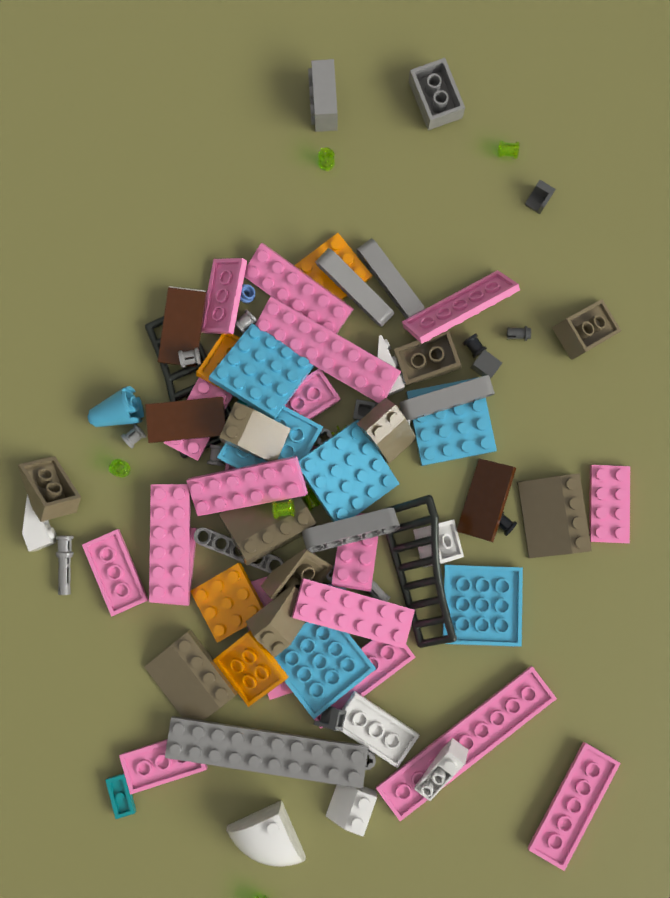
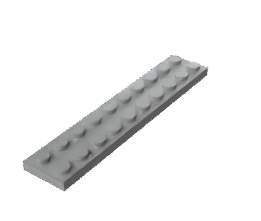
M172 716L165 758L363 789L368 746Z

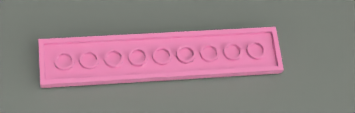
M532 666L528 667L376 786L377 791L399 821H402L427 801L424 796L414 790V787L442 748L452 738L469 751L465 765L446 785L557 698Z

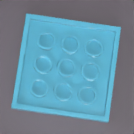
M251 324L209 375V381L275 420L314 368V365L310 364L306 357L299 356L281 341L276 340L271 334L261 331L259 327Z
M476 378L410 390L406 392L407 399ZM486 398L412 420L421 466L497 451Z
M284 406L275 418V421L291 428L278 460L297 456L299 460L307 455L317 441L323 426ZM224 444L217 456V459L234 468L267 462L227 444Z
M359 420L354 421L298 460L304 479L333 522L358 515L400 484L378 449L357 425Z
M444 565V591L457 636L455 642L446 644L522 647L523 568ZM444 623L442 636L448 635Z
M309 622L304 623L291 645L275 657L276 661L289 676L284 682L313 719L376 669L349 633Z

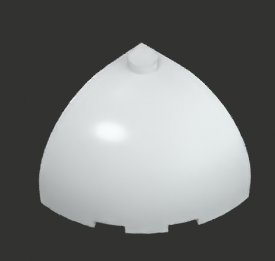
M282 800L231 823L226 828L230 838L239 850L259 863L283 867L299 864L306 859V855Z

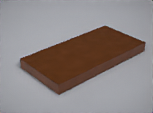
M168 287L158 363L181 366L178 351H191L196 347L199 349L206 292ZM197 363L186 366L197 368Z
M223 397L145 404L148 443L219 437L226 423Z
M479 458L456 530L457 532L494 542L516 471L515 467Z

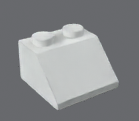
M455 520L439 523L440 564L464 557L458 532L456 531ZM431 525L414 529L415 540L431 536ZM431 544L418 547L420 559L432 556Z
M336 785L326 817L344 830L364 836L377 799V793L375 790L365 786L362 789Z

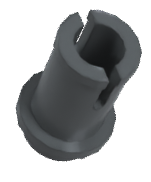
M524 326V328L507 327V340L524 339V341H527V339H531V328H527V326Z

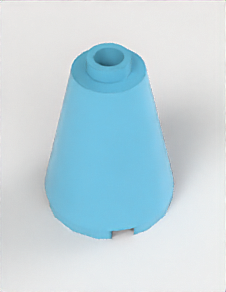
M126 386L91 408L87 416L88 421L95 427L138 424L143 421L141 418L144 417L140 397L136 398L133 394L136 392L134 388Z

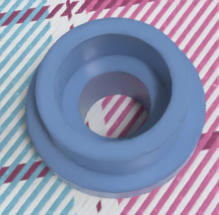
M243 284L240 300L244 303H250L255 298V289L251 285Z

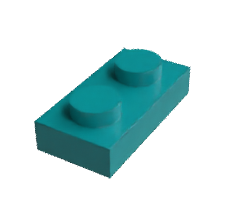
M124 773L107 778L105 781L115 819L135 814L136 807L132 794L130 795Z

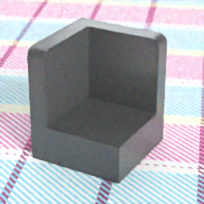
M539 180L525 205L541 214L556 189Z
M483 350L470 368L480 376L489 375L491 379L502 365V362L486 350Z
M330 706L322 712L320 721H314V725L342 731L347 711Z

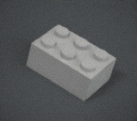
M445 58L410 70L408 82L428 130L463 117L465 106Z
M334 59L312 60V68H308L311 124L315 125L316 132L338 130Z

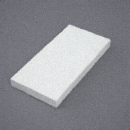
M356 691L352 693L342 708L347 712L341 732L361 745L368 746L370 751L397 769L420 736L419 733Z

